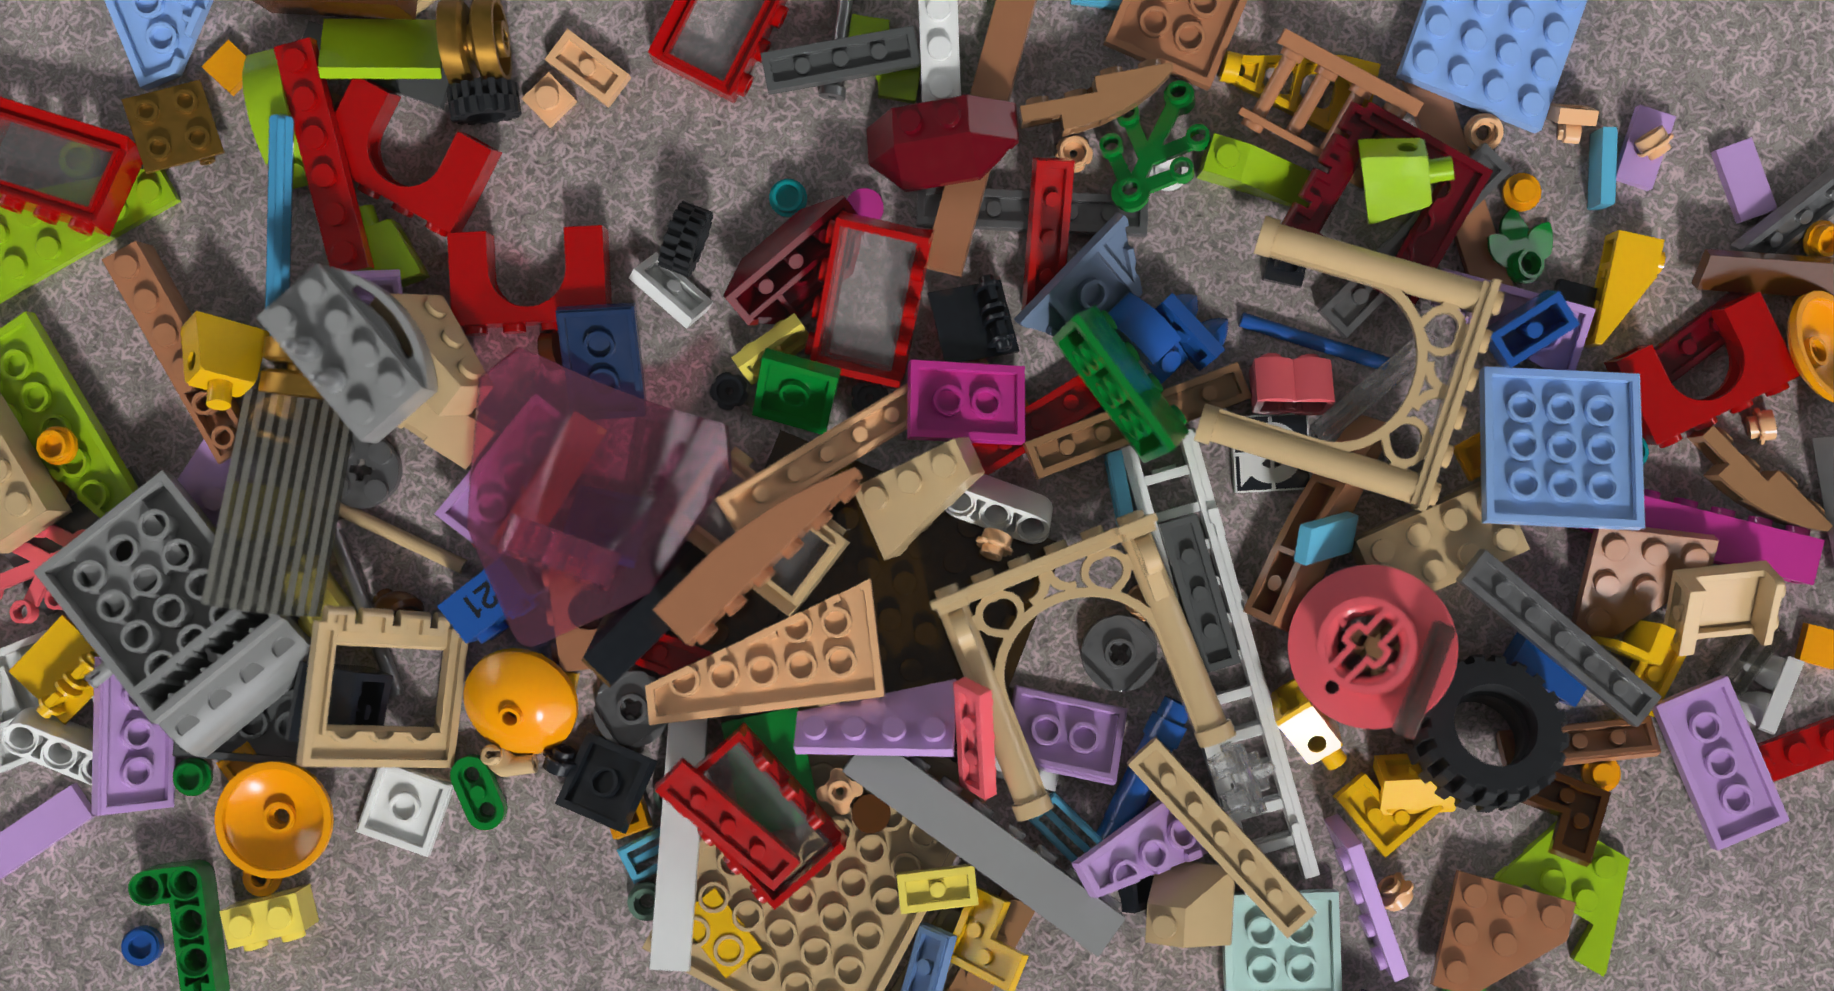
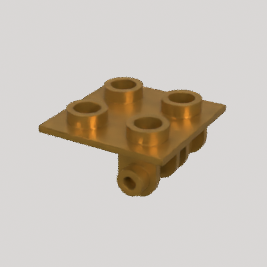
M200 79L121 99L146 174L198 160L201 165H209L216 162L215 156L225 153Z

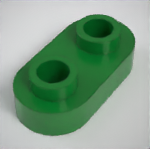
M471 754L456 761L451 769L450 779L467 820L473 827L479 830H491L497 827L505 819L508 806L494 772L481 761L480 755ZM469 767H474L478 770L479 777L477 780L468 778L467 770ZM484 802H489L494 806L493 815L484 814L482 811Z

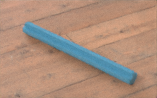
M273 114L269 117L265 309L290 288L294 119L284 114Z

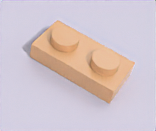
M568 28L545 58L548 64L608 108L631 79V76Z

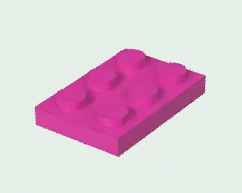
M910 360L908 362L907 440L948 442L954 438L969 437L971 443L1022 445L1025 443V366Z

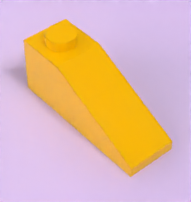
M1617 230L1605 236L1594 286L1598 288L1593 308L1596 310L1584 347L1592 348L1602 345L1657 278V274L1662 271L1666 259L1665 252L1662 251L1664 239L1623 230Z

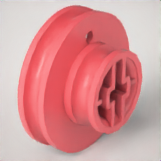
M1358 565L1342 569L1325 577L1305 595L1297 607L1290 625L1288 656L1292 673L1299 688L1306 698L1322 713L1333 720L1351 727L1386 729L1401 726L1420 718L1431 710L1444 696L1452 682L1457 667L1458 637L1454 622L1445 604L1421 580L1407 572L1389 566ZM1374 616L1369 624L1363 622L1351 623L1353 619L1358 617ZM1388 624L1393 627L1377 644L1384 651L1380 659L1377 660L1375 657L1367 655L1353 670L1347 668L1365 649L1358 642L1363 634L1375 638ZM1343 628H1345L1347 631L1343 635L1342 641L1347 647L1339 654V635ZM1398 642L1400 644L1399 652L1393 648ZM1372 669L1380 671L1388 669L1379 675L1366 676ZM1331 680L1339 685V690L1335 694H1330L1326 690V684Z

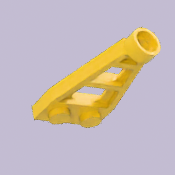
M1227 50L1222 61L1219 81L1233 84L1235 87L1259 99L1265 88L1263 80L1266 70L1276 68L1283 55H1243ZM1336 55L1378 78L1381 64L1346 55ZM1305 57L1300 64L1296 63L1291 71L1293 79L1289 94L1279 93L1272 106L1293 116L1303 99L1300 94L1303 78L1311 74H1317L1314 70L1318 64ZM1241 66L1244 67L1243 76L1239 75ZM1338 75L1334 83L1330 105L1323 109L1316 107L1307 124L1328 133L1351 93L1348 89L1352 82ZM1372 94L1369 101L1365 99L1361 106L1365 107L1367 103L1372 102L1374 94ZM1345 133L1343 137L1348 138L1349 135Z

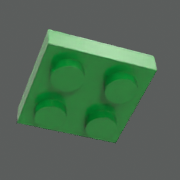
M766 348L761 360L752 415L822 435L827 432L830 424L841 368Z

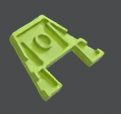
M1556 820L1523 849V853L1507 867L1504 866L1498 871L1493 880L1518 887L1527 885L1538 892L1576 902L1574 913L1587 920L1589 924L1569 957L1604 977L1608 968L1630 859L1597 840L1591 864L1587 867L1549 853L1548 849L1556 826Z

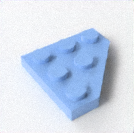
M104 0L140 88L148 91L182 77L214 0Z

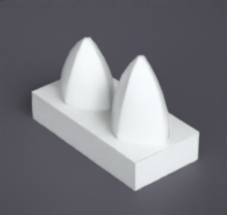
M1764 654L1741 658L1740 663L1747 674L1758 684L1772 690V693L1760 691L1746 692L1737 695L1738 701L1749 722L1758 726L1757 729L1774 735L1805 661L1791 656L1785 659L1779 656Z

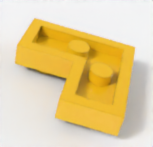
M1360 772L1333 795V798L1385 858L1444 809L1442 805L1433 806L1423 814H1409L1405 810H1400L1394 815L1383 816L1382 811L1378 808L1380 790L1363 772ZM1386 809V811L1388 812V814H1390L1393 810H1395V809Z
M977 886L979 905L963 907L953 934L957 935L951 963L1004 991H1015L1029 955L996 939L1011 902Z

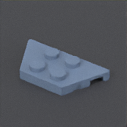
M1116 212L1014 320L1023 327L1055 336L1074 316L1094 305L1100 311L1110 312L1130 292L1139 297L1143 291L1140 277L1135 271L1136 257L1134 248L1128 244L1125 227L1129 226L1127 217Z

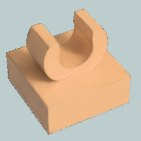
M1551 103L1547 119L1558 123L1557 140H1562L1563 143L1579 144L1582 133L1581 125L1596 126L1599 110L1585 105Z

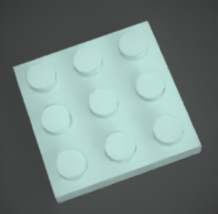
M1336 889L1298 890L1315 908L1317 913L1289 938L1276 927L1248 895L1245 896L1242 891L1234 892L1232 944L1222 946L1224 991H1342L1339 891Z

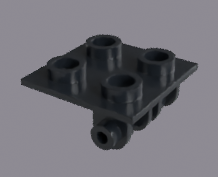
M992 274L981 276L978 279L979 284L927 293L945 362H968L1020 351L1001 280H994Z

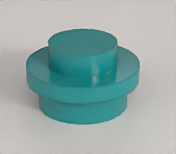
M782 179L775 183L770 190V205L774 212L782 217L791 218L807 205V192L804 186L794 179Z

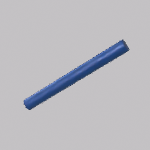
M1245 312L1242 313L1239 327L1384 372L1389 366L1390 357Z

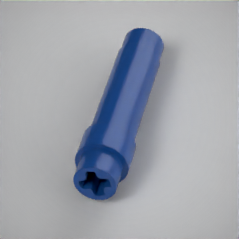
M1166 695L1164 696L1157 712L1152 711L1142 731L1145 734L1134 755L1155 736L1171 753L1174 749H1178L1187 731L1185 724L1188 720V715L1183 703ZM1129 766L1096 831V834L1103 839L1140 814L1152 794V791Z

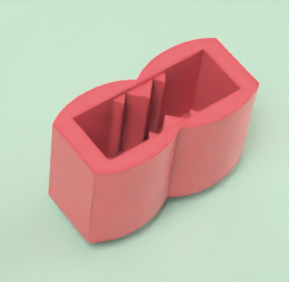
M1267 353L1259 358H1255L1250 367L1249 378L1253 413L1263 415L1287 413L1323 415L1328 414L1335 403L1332 363L1330 359L1321 358L1317 354H1304L1296 359L1282 357L1277 353Z

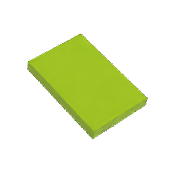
M324 19L318 62L319 76L322 79H442V62L437 42L436 20Z

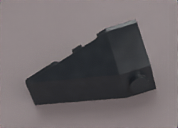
M659 533L641 549L636 568L628 567L581 660L609 688L671 629L653 609L708 556L693 543Z

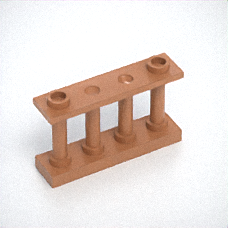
M1283 28L1276 41L1283 45L1280 54L1283 55L1254 108L1250 110L1240 105L1237 112L1244 117L1241 124L1261 134L1263 129L1266 128L1320 157L1333 133L1341 136L1345 135V132L1341 131L1337 125L1350 102L1362 105L1365 99L1369 101L1372 94L1386 101L1383 109L1401 119L1404 118L1407 112L1416 117L1424 102L1292 31ZM1305 57L1318 64L1314 70L1317 75L1288 126L1284 128L1267 119L1266 116L1295 64H1300ZM1339 75L1352 82L1348 89L1351 93L1319 147L1300 137V134L1330 81L1335 82ZM1379 133L1374 137V139H1387ZM1360 162L1349 182L1363 188Z

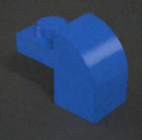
M1131 292L1108 312L1117 325L1115 332L1124 342H1129L1136 349L1141 362L1161 384L1189 359L1179 344L1181 338L1174 328L1152 306Z

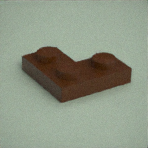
M1555 772L1556 778L1548 786L1522 803L1558 817L1548 849L1549 853L1587 867L1591 864L1611 792Z

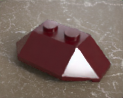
M961 95L894 107L866 129L869 166L904 192L981 180L1003 158L1009 149H1013L1019 143L1017 107L1015 102L973 95Z
M844 195L800 209L741 259L723 297L748 326L776 324L793 313L800 319L813 308L816 295L822 296L824 282L819 281V271L823 258H829L831 244L825 242L829 221H836V217L842 210L858 215ZM853 229L843 282L854 272L862 235L865 233L863 231Z

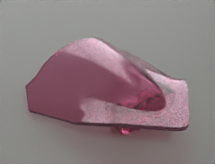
M517 347L479 377L469 480L467 528L495 595L518 642L524 646L532 647L543 644L650 593L732 474L729 426L622 392L520 347Z

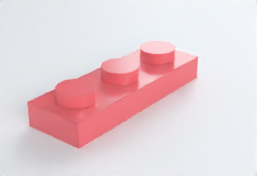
M964 677L953 682L959 786L987 800L997 794L992 690Z

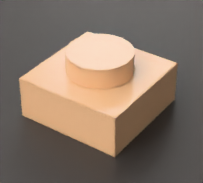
M549 72L521 98L549 128L556 124L577 103L576 99Z

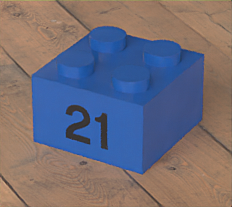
M512 556L500 557L437 607L465 644L478 640L483 644L488 640L496 639L510 627L506 621L510 618L512 620L519 616L522 618L538 607L540 603L536 598L542 595L544 591L522 562Z

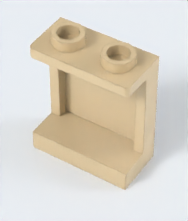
M1766 560L1673 570L1664 625L1676 629L1670 644L1678 656L1694 655L1697 639L1745 634L1754 635L1762 646L1772 645L1774 631L1779 626L1778 613L1781 599L1786 594L1784 579L1778 575Z

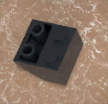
M299 662L285 739L289 741L299 742L308 662ZM334 664L327 725L384 726L393 675L368 666Z

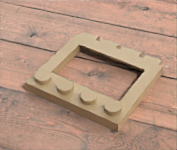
M325 605L322 611V619L313 620L296 764L301 767L452 768L455 763L469 643L465 644L446 617L440 612L433 614L431 624L430 612L398 610L393 625L394 612L392 609L361 607L358 610L357 621L355 622L356 612L354 607ZM336 645L443 650L434 727L327 725Z

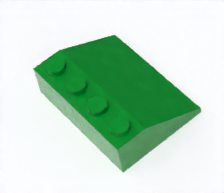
M1094 305L1074 316L1052 340L1142 462L1146 463L1171 452L1182 442L1189 433L1185 426L1187 420L1176 405L1172 404L1170 406L1161 393L1164 389L1159 380L1152 373L1146 374L1138 363L1140 356L1136 349L1129 342L1126 341L1124 343L1115 332L1117 325L1110 314L1105 310L1100 311Z

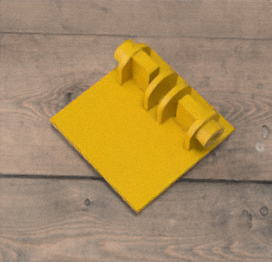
M61 615L8 672L38 699L39 706L36 708V711L42 717L49 719L54 715L66 725L94 696V688L89 685V681H86L84 676L94 669L95 657L99 655L78 628L65 615Z

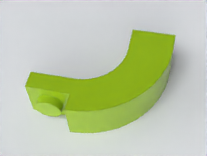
M274 48L247 55L242 73L243 93L248 118L257 146L266 165L268 164L270 115L284 114L291 116ZM295 131L293 189L308 185Z

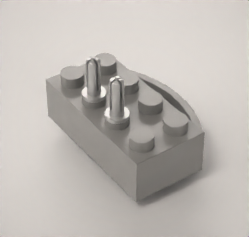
M316 264L257 316V319L361 442L379 443L438 391L432 356L418 325L396 298L380 286L363 277L333 267ZM356 286H360L373 294L394 314L403 327L414 353L411 358L402 349L396 335L387 322L353 291Z

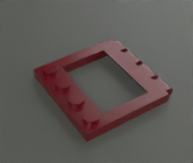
M1350 102L1337 125L1341 131L1349 135L1346 139L1336 133L1332 134L1317 160L1318 163L1328 168L1329 171L1325 173L1313 167L1297 195L1310 204L1306 208L1297 202H1293L1281 224L1324 236L1320 234V231L1360 163L1358 140L1374 139L1377 133L1388 139L1421 138L1425 141L1428 160L1452 156L1454 180L1438 182L1431 194L1432 204L1429 207L1423 208L1395 257L1437 269L1493 170L1372 102L1367 103L1365 107L1355 102ZM1375 289V290H1377L1378 292H1380V293L1384 294L1385 296H1387L1385 293L1379 291L1378 289ZM1404 293L1415 306L1419 297Z

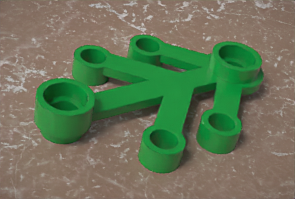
M1177 80L1166 87L1163 95L1165 107L1148 141L1139 123L1140 114L1138 106L1130 110L1134 113L1131 117L1124 118L1120 116L1117 118L1118 124L1125 128L1138 158L1132 173L1122 156L1124 146L1121 137L1115 133H1108L1101 138L1099 142L1101 154L1105 159L1109 160L1117 180L1112 186L1111 197L1115 206L1120 210L1129 213L1137 212L1147 204L1151 193L1176 183L1186 184L1193 179L1195 173L1193 162L1187 157L1178 156L1193 150H1205L1211 141L1209 129L1203 124L1192 125L1187 130L1186 136L1165 144L1178 116L1188 114L1195 106L1194 89L1185 81ZM1176 92H1184V93H1185V94H1184L1183 96H1181V97H1174V96H1173V94L1176 93ZM1197 134L1205 136L1201 141L1192 140L1193 136ZM1111 143L1118 145L1113 150L1105 149ZM1175 158L1170 164V170L1148 177L1153 166ZM1180 167L1189 168L1184 174L1176 173V170ZM1131 188L1137 189V191L1131 195H1127L1124 193L1126 190Z

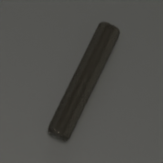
M1434 621L1431 624L1392 727V731L1402 737L1414 739L1417 735L1456 632L1455 628L1440 621Z

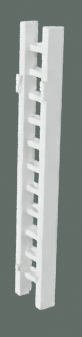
M1195 428L1188 429L1189 433L1180 443L1186 465L1176 467V464L1158 468L1151 470V475H1143L1139 457L1131 446L1117 449L1122 450L1134 511L1143 509L1145 515L1154 513L1147 489L1148 485L1189 474L1196 502L1157 512L1158 521L1154 522L1157 530L1152 531L1151 534L1178 598L1179 595L1174 585L1157 523L1199 511L1206 535V546L1211 552L1217 574L1215 576L1218 586L1220 585L1227 609L1226 613L1232 627L1247 680V685L1218 692L1216 695L1220 704L1251 696L1256 712V720L1234 726L1236 731L1234 737L1222 743L1201 748L1216 802L1242 830L1241 820L1283 809L1288 830L1256 838L1252 841L1264 854L1293 846L1301 876L1305 879L1319 876L1320 872L1279 726L1275 722L1272 701L1247 613L1243 612L1245 605L1225 538L1226 534L1219 509L1216 506L1199 442L1194 441ZM1262 735L1268 756L1230 767L1225 766L1220 749L1221 746ZM1270 772L1273 773L1278 793L1236 804L1231 783Z

